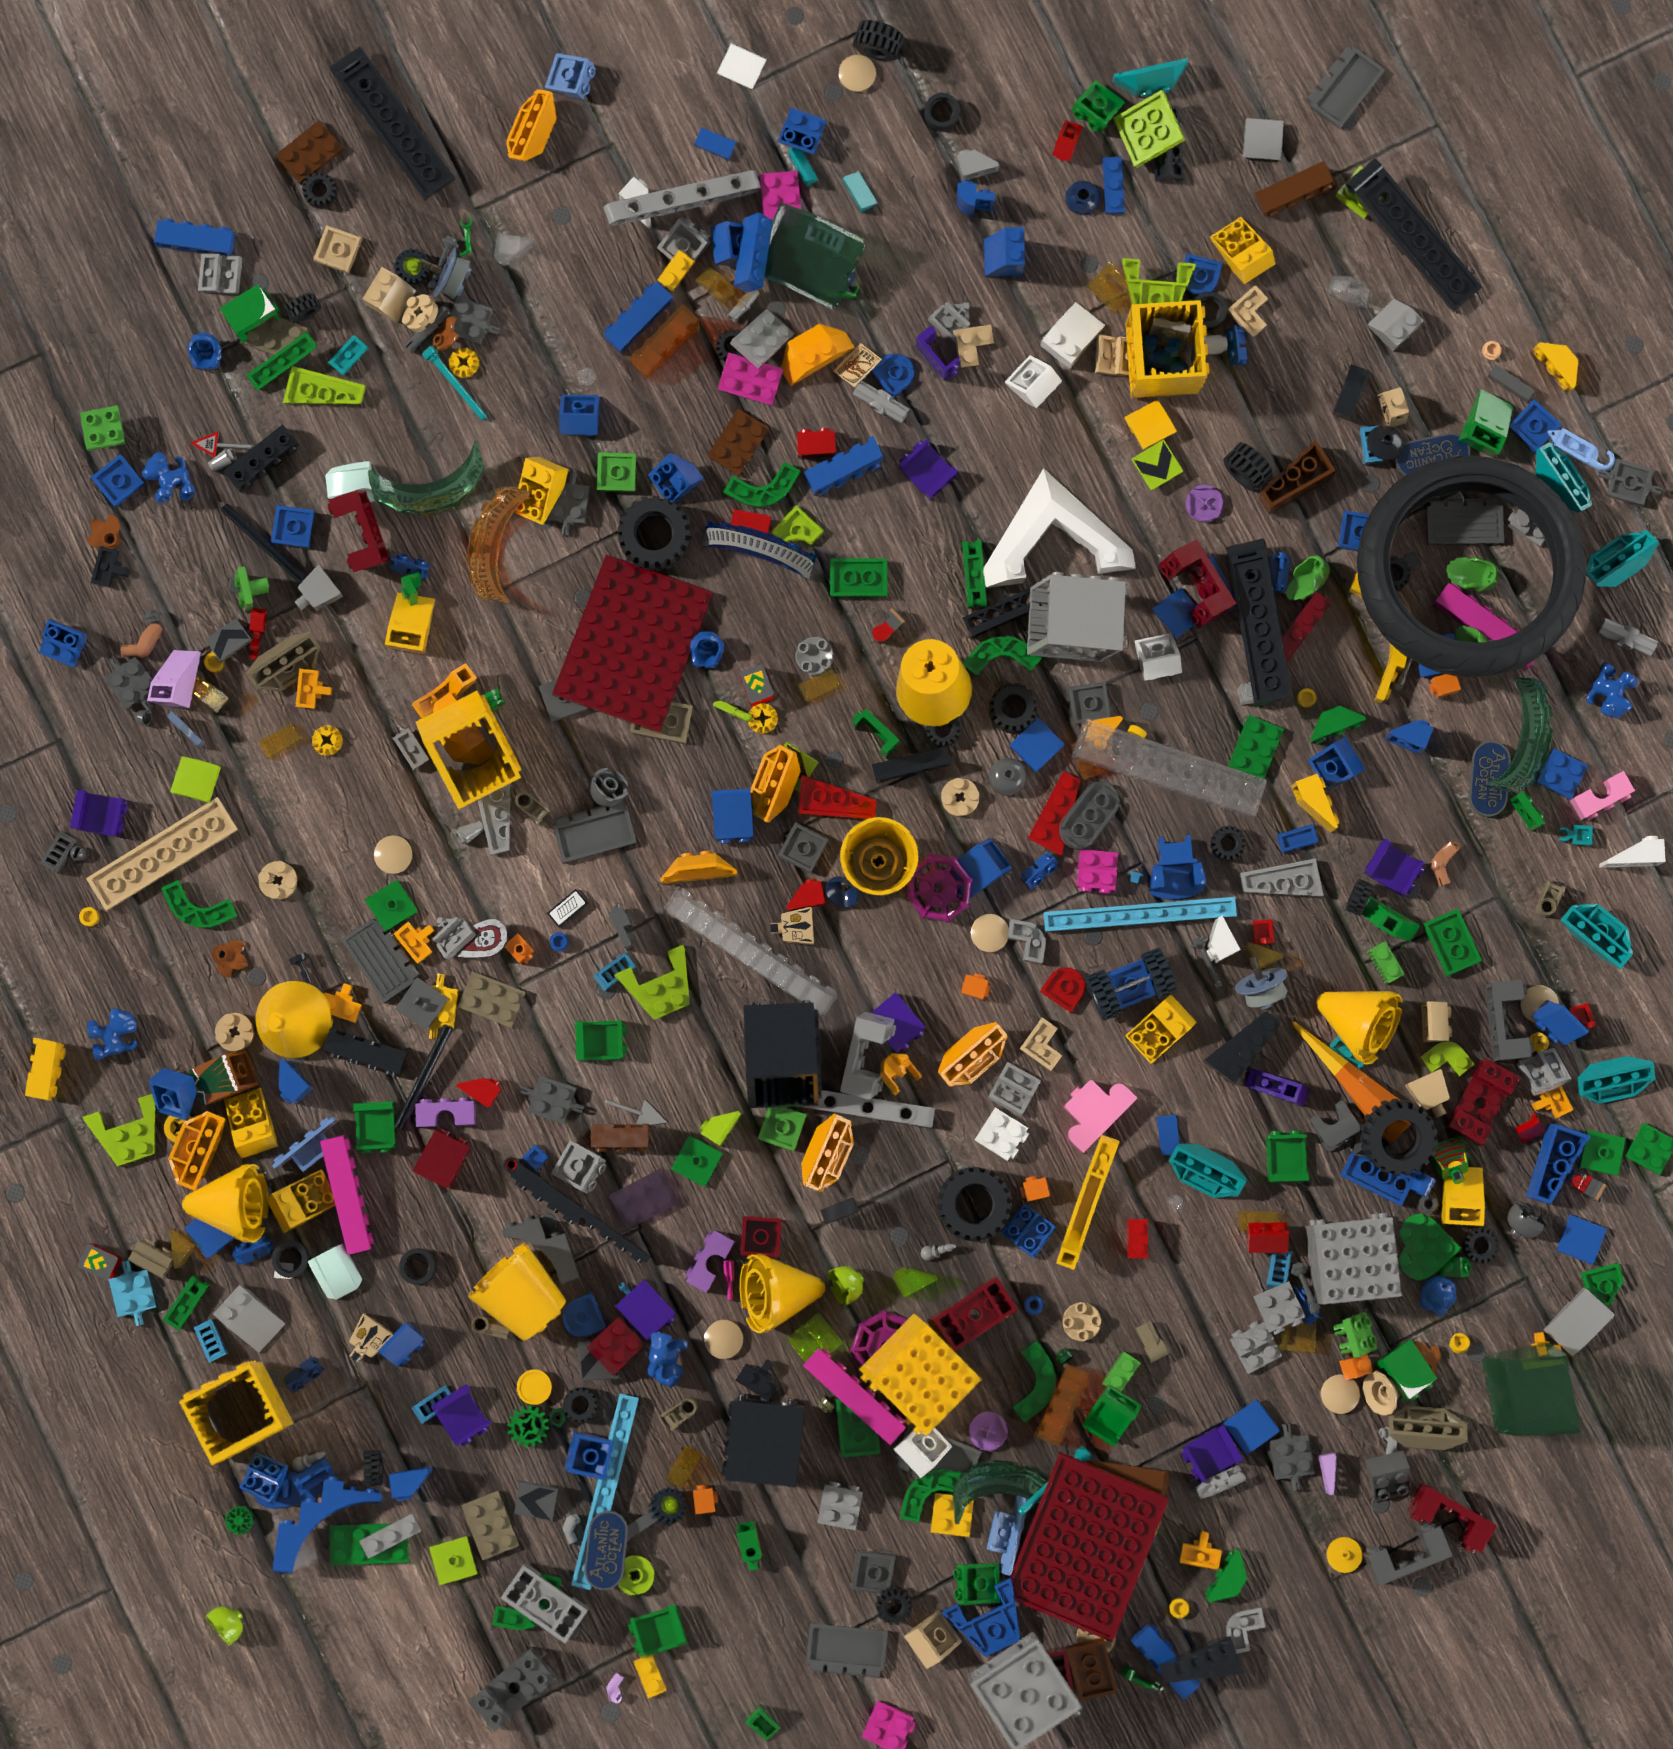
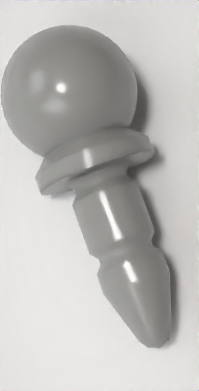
M935 1244L933 1246H925L921 1250V1257L925 1261H931L935 1257L939 1258L940 1254L953 1250L956 1245L946 1244L937 1246Z
M317 1452L310 1456L305 1454L302 1457L294 1458L292 1461L293 1470L303 1472L306 1468L311 1467L313 1462L320 1460L325 1455V1452Z

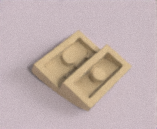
M1097 336L1095 373L1129 377L1127 337Z

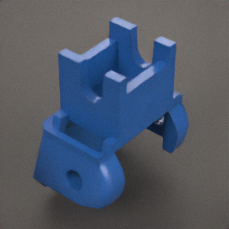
M1186 835L1184 842L1164 844V837H1160L1157 840L1159 861L1151 868L1149 886L1151 895L1162 899H1183L1202 892L1205 885H1207L1202 863L1198 862L1197 858L1193 859L1191 835Z

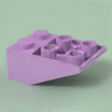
M173 650L151 681L147 701L167 707L189 708L201 652Z

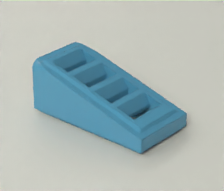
M1378 426L1360 428L1364 465L1383 464L1384 460L1375 456L1369 457V454L1372 453L1367 448L1366 440L1368 436H1365V432H1370Z
M626 952L593 976L603 991L608 990L618 982L616 978L613 979L607 970L610 969L613 974L618 973L614 967L615 964L621 971L625 970L620 960H623L629 968L631 967L632 971L637 967ZM602 974H604V976L607 978V980L609 981V983H607V981L604 979V977L602 976Z
M1292 1251L1272 1253L1266 1288L1272 1289L1288 1282ZM1276 1255L1287 1257V1260L1277 1259ZM1275 1263L1285 1265V1268L1274 1265ZM1273 1271L1284 1273V1276L1273 1274ZM1272 1279L1280 1280V1281H1283V1282H1282V1283H1280V1282H1275V1281H1272Z
M212 1319L194 1327L209 1363L228 1354ZM209 1326L211 1327V1330L203 1334L201 1333V1330ZM213 1333L214 1337L205 1341L204 1337ZM216 1340L217 1344L208 1348L207 1344ZM219 1347L220 1351L212 1355L210 1351Z
M446 1385L412 1407L421 1424L436 1415L435 1412H431L426 1402L429 1401L431 1406L436 1404L433 1400L434 1397L440 1401L442 1400L440 1393H443L445 1397L451 1394ZM420 1406L424 1408L428 1416H424L419 1408Z

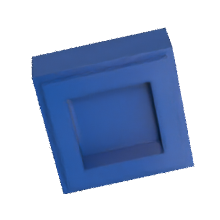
M535 1144L522 1159L533 1170L537 1171L549 1157Z

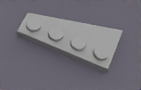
M511 783L478 799L490 855L510 851Z
M1316 858L1240 873L1244 893L1323 897Z

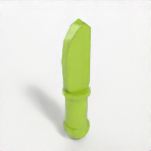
M716 701L713 703L714 707L732 714V716L741 718L746 722L752 720L751 714L741 711L726 702Z

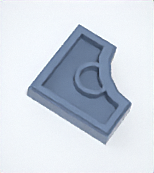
M171 711L167 715V718L198 748L205 744L174 712Z

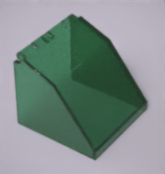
M781 202L772 222L764 278L832 310L833 306L838 308L843 297L839 293L840 291H846L851 280L847 276L848 274H854L859 263L856 257H862L867 245L863 244L864 239L815 214Z
M1550 1343L1488 1354V1356L1482 1359L1484 1374H1487L1485 1377L1487 1391L1491 1393L1488 1397L1491 1412H1494L1492 1415L1494 1429H1497L1498 1433L1513 1436L1581 1433L1569 1365L1565 1353Z

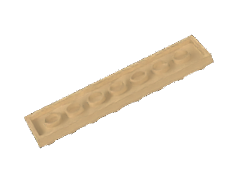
M217 797L86 879L104 909L109 911L237 832L238 828Z

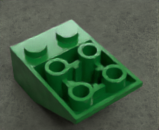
M1480 389L1458 441L1489 457L1499 455L1507 438L1513 405Z

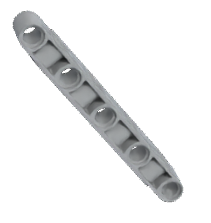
M755 170L611 202L603 208L609 225L617 226L751 195L762 188Z
M823 1090L822 1098H818V1106H795L929 1128L933 1126L935 1108L874 1098L869 1100L854 1095ZM828 1096L835 1099V1105L832 1107H827L824 1104V1100ZM869 1102L873 1105L871 1113L863 1111L862 1106L864 1103ZM907 1108L911 1111L912 1115L909 1119L901 1117L902 1109Z

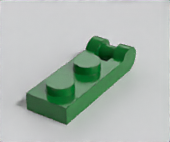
M194 1274L163 1319L164 1322L178 1331L181 1330L210 1287V1284L198 1280L199 1277ZM193 1286L199 1289L196 1294L190 1291Z

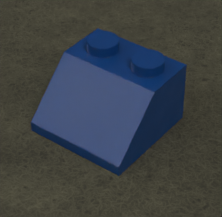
M725 221L710 228L715 264L724 266L737 265L743 224Z
M561 395L559 410L560 434L598 435L599 395Z
M1424 720L1413 721L1391 730L1385 735L1384 740L1420 754L1426 748L1434 728Z
M1346 737L1334 742L1308 759L1315 773L1318 774L1319 778H1323L1327 792L1365 770Z
M1546 1000L1532 1016L1536 1021L1535 1025L1540 1030L1546 1031L1549 1034L1547 1037L1555 1044L1561 1043L1566 1045L1589 1032L1564 1006Z
M281 1059L279 1061V1090L282 1092L280 1096L287 1103L299 1104L314 1087L288 1060Z
M163 1068L149 1080L157 1112L186 1121L189 1119L197 1094L195 1081L192 1076Z
M406 1322L378 1352L396 1367L404 1366L411 1359L409 1355L414 1350L418 1352L425 1345L423 1341L426 1338L410 1322Z
M573 1430L564 1469L569 1473L605 1480L614 1441Z
M432 1467L389 1474L392 1498H397L398 1501L412 1498L411 1495L419 1490L433 1471Z

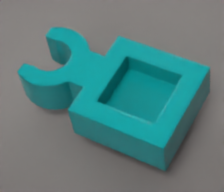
M1573 825L1572 830L1567 827L1559 828V831L1566 833V837H1560L1558 841L1565 842L1572 839L1571 845H1592L1593 826Z

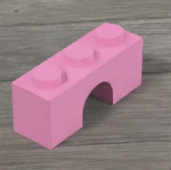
M1624 771L1603 782L1607 789V795L1604 799L1595 797L1591 789L1570 800L1581 820L1587 818L1589 821L1598 816L1597 811L1601 809L1607 811L1615 806L1614 802L1620 799L1622 803L1631 798L1630 793L1635 790Z

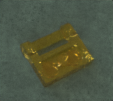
M1110 262L1087 287L1114 313L1130 298L1126 279L1114 268L1115 265ZM1109 273L1127 290L1124 294L1106 278Z
M1317 1317L1312 1325L1305 1324L1304 1321L1296 1325L1295 1345H1289L1290 1324L1284 1326L1285 1330L1282 1331V1341L1279 1344V1350L1315 1353Z

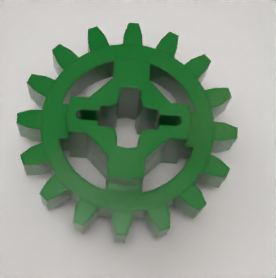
M523 1405L521 1406V1412L517 1409L514 1410L516 1416H509L513 1421L512 1423H507V1426L512 1428L508 1431V1434L513 1433L514 1436L511 1440L517 1439L518 1446L523 1442L525 1448L528 1447L529 1443L535 1447V1441L542 1443L541 1437L548 1436L544 1431L550 1429L549 1426H545L549 1419L543 1418L545 1412L539 1413V1407L532 1410V1405H529L528 1409H525ZM531 1413L529 1418L523 1419L519 1417L522 1414ZM537 1417L541 1422V1428L537 1426ZM529 1421H531V1426L533 1427V1430L529 1429L525 1433L526 1426H524V1423H528ZM516 1425L520 1427V1435L516 1431ZM529 1434L538 1435L533 1439H526Z

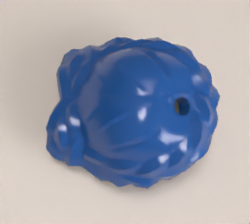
M209 333L195 334L187 346L193 368L201 370L205 368H218L222 357L219 340Z
M708 631L700 632L690 642L689 649L691 650V664L693 666L717 667L724 652V643L717 634Z
M1442 1276L1427 1280L1420 1293V1307L1424 1310L1432 1311L1436 1315L1443 1316L1457 1298L1454 1283Z

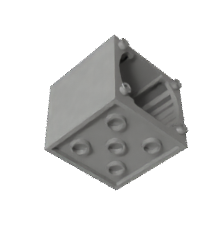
M1053 572L1052 575L1047 576L1030 587L1027 655L1101 662L1123 650V643L1126 644L1127 641L1125 640L1127 636H1123L1125 595L1129 593L1127 591L1129 587H1125L1126 582L1114 577L1103 580L1100 576L1082 578L1081 574L1064 576V573Z
M1387 1213L1371 1214L1372 1219L1325 1224V1219L1310 1220V1225L1305 1226L1312 1294L1317 1304L1402 1296L1392 1217L1387 1218Z
M1034 1632L967 1675L971 1687L1012 1749H1027L1025 1747L1027 1744L1069 1716L1073 1715V1717H1076L1080 1714L1079 1710L1082 1708Z

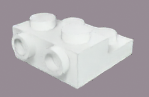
M995 1107L975 1138V1141L1008 1161L1009 1158L1013 1160L1019 1151L1016 1148L1019 1142L1024 1143L1029 1133L1026 1132L1028 1130L1026 1126Z

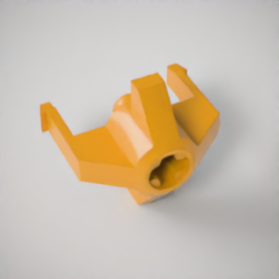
M892 1053L881 1062V1079L894 1095L898 1094L900 1090L892 1078L895 1079L898 1076L902 1078L907 1074L906 1068L917 1081L922 1077L921 1073L908 1059L907 1054Z

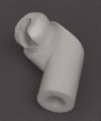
M1389 1427L1381 1428L1379 1436L1387 1441L1386 1454L1395 1453L1397 1441L1389 1436Z
M576 1514L569 1515L563 1525V1532L569 1544L578 1541L574 1528L576 1524L580 1523V1518Z

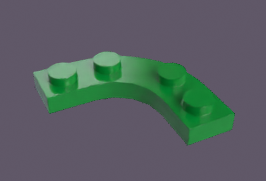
M784 462L773 481L763 487L751 486L732 476L723 494L750 507H767L779 502L790 492L801 470Z
M1010 636L993 637L979 644L966 658L963 665L977 677L991 660L1005 656L1014 659L1027 671L1031 672L1042 657L1027 655L1028 644L1020 639Z
M180 880L161 888L172 912L177 918L188 925L198 928H211L238 917L231 899H227L212 907L199 908L191 904Z
M1037 1341L1021 1352L1032 1367L1036 1378V1383L1031 1393L1013 1406L1024 1423L1045 1408L1053 1396L1056 1384L1053 1364Z
M949 1469L930 1470L922 1478L917 1477L907 1489L900 1519L919 1523L922 1506L926 1497L938 1490L955 1492L958 1483L968 1474Z
M542 1575V1578L560 1590L562 1577ZM541 1599L539 1607L543 1610L550 1607L549 1600ZM496 1605L492 1623L494 1626L523 1630L538 1625L515 1608Z

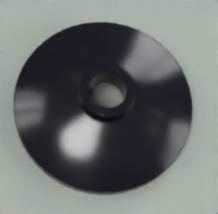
M1378 426L1368 434L1367 446L1375 457L1382 460H1393L1402 453L1404 440L1396 429L1389 426Z

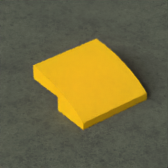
M1158 400L1124 417L1142 450L1177 432Z

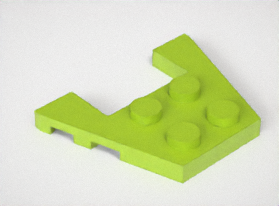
M1122 258L1132 305L1181 302L1192 272L1196 267V264L1179 262L1177 264L1176 282L1139 280L1140 259Z
M684 945L667 951L674 971L642 985H638L631 967L614 974L615 978L622 983L625 989L638 1001L640 1006L653 1020L690 1005Z
M152 1094L138 1098L144 1118L106 1130L100 1111L83 1117L87 1126L117 1166L156 1154V1106Z

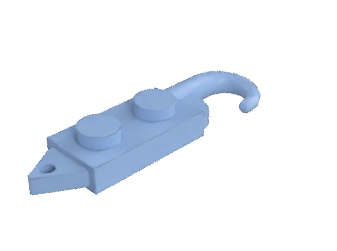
M1564 428L1547 431L1554 443V447L1582 463L1588 464L1598 471L1603 470L1607 472L1614 467L1615 456L1612 452L1607 451V454L1610 456V462L1607 465H1603L1597 461L1598 449L1596 446Z

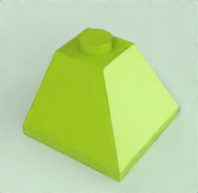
M736 1111L711 1117L710 1120L706 1119L700 1127L703 1130L701 1134L721 1147L742 1114Z

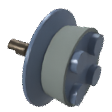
M453 248L443 268L422 258L420 259V262L424 264V268L440 275L433 297L436 298L441 292L452 299L456 295H461L464 288L462 282L464 278L467 279L469 277L471 268L469 267L470 261L456 257V248Z
M1256 955L1249 958L1254 973L1240 980L1235 986L1238 994L1245 995L1247 1006L1267 1009L1272 1006V1003L1286 998L1287 989L1282 982L1287 977L1286 970L1282 968L1261 970Z

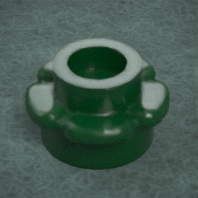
M1065 1347L1056 1354L1058 1356L1056 1361H1059L1062 1365L1068 1363L1074 1357V1354L1071 1352L1072 1349H1066Z
M562 1408L553 1409L549 1413V1422L553 1426L562 1427L568 1420Z

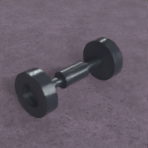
M301 953L290 958V965L298 963L302 971L300 974L303 981L311 984V977L302 961L308 959L307 953Z

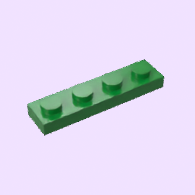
M306 331L246 376L258 391L316 349L318 345Z

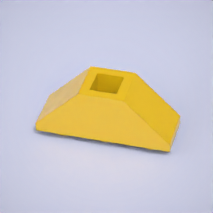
M1539 342L1533 349L1536 358L1546 364L1547 371L1552 376L1555 375L1563 390L1571 392L1576 386L1578 359L1566 345Z

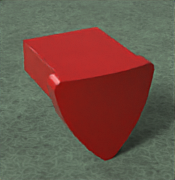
M1272 919L1253 920L1254 940H1252V944L1269 945L1275 943Z
M1588 1003L1568 1008V1011L1586 1029L1595 1026Z
M1534 1112L1529 1115L1530 1121L1516 1127L1518 1136L1523 1144L1544 1134V1128Z

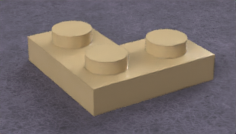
M1256 285L1227 310L1231 317L1252 339L1267 326L1255 311L1268 298Z
M991 325L953 330L957 357L960 359L959 368L979 365L976 346L994 343Z
M1041 1018L1020 1047V1050L1049 1071H1052L1062 1055L1047 1045V1043L1058 1028L1044 1018Z

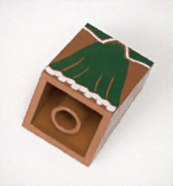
M246 1050L225 1053L189 1070L190 1075L195 1081L197 1096L202 1106L217 1103L259 1086Z

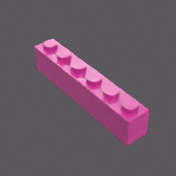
M1448 583L1433 603L1435 607L1462 626L1476 628L1487 639L1492 641L1508 637L1520 631L1517 628H1511L1508 625L1509 623L1502 617L1497 618L1493 615V611L1490 608L1479 605L1473 596H1467L1462 593V589L1456 584L1451 585ZM1534 661L1521 668L1526 671Z
M345 1135L321 1140L320 1143L347 1254L370 1250L374 1240L372 1233H368L367 1225H369L368 1215L363 1214L362 1207L365 1206L363 1195H359L357 1189L360 1187L358 1176H354L353 1169L356 1166L354 1158L349 1156L348 1150H351L349 1138L345 1139Z
M818 1348L803 1366L891 1445L906 1428L903 1425L905 1421L898 1414L893 1416L888 1412L891 1408L883 1401L877 1402L874 1399L876 1394L868 1387L864 1390L859 1385L861 1381L854 1374L850 1377L845 1372L847 1368L839 1361L837 1363L833 1362L830 1359L833 1355L825 1348L822 1351Z

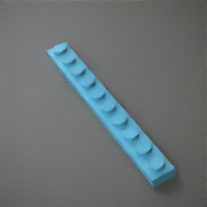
M1235 897L1052 911L1044 912L1043 915L1045 932L1212 919L1223 916V918L1236 917L1237 913Z
M622 1393L619 1395L608 1440L614 1441L606 1479H598L572 1586L591 1590V1585L586 1580L584 1574L589 1525L597 1514L603 1511H611L639 1401L638 1397Z

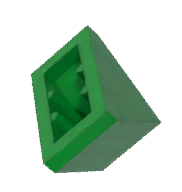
M761 1705L745 1719V1723L765 1741L770 1739L780 1729V1726Z

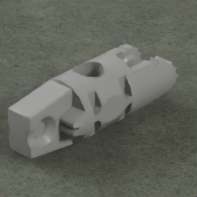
M1236 1466L1208 1478L1206 1482L1196 1486V1491L1199 1497L1203 1499L1244 1482L1246 1476L1242 1473L1240 1466Z

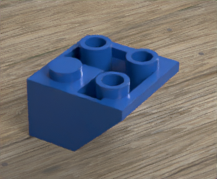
M672 453L668 454L648 474L661 495L670 499L672 503L688 494L704 480L693 463Z

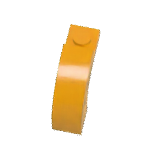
M465 663L453 670L447 679L434 690L414 701L412 706L419 716L424 718L433 713L436 701L449 692L457 700L474 684L477 677Z

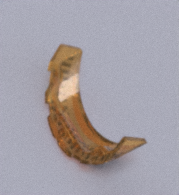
M500 487L496 490L497 494L482 506V514L479 520L474 521L469 536L466 562L470 566V575L468 576L470 584L474 585L478 593L477 596L480 599L509 604L510 600L505 595L499 579V549L505 528L517 507L529 497L530 492L516 487Z

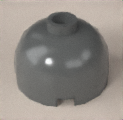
M1013 758L1000 759L992 765L989 771L990 786L996 793L1002 796L1018 794L1026 783L1027 773L1019 761Z
M609 768L599 769L593 775L589 785L590 796L597 804L603 807L618 805L628 793V782L625 777L616 770L614 772L607 771Z
M1521 1201L1514 1203L1507 1216L1508 1223L1512 1228L1510 1231L1519 1238L1521 1236L1533 1238L1539 1235L1547 1226V1222L1541 1215L1537 1217L1534 1213L1535 1210Z

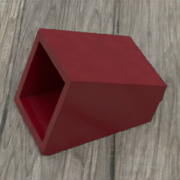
M441 1128L440 1132L434 1131L412 1172L447 1189H451L472 1147L468 1146V1141L460 1137L457 1140L451 1138L452 1133Z

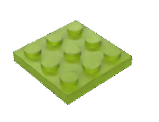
M1163 90L1113 118L1136 168L1185 141Z

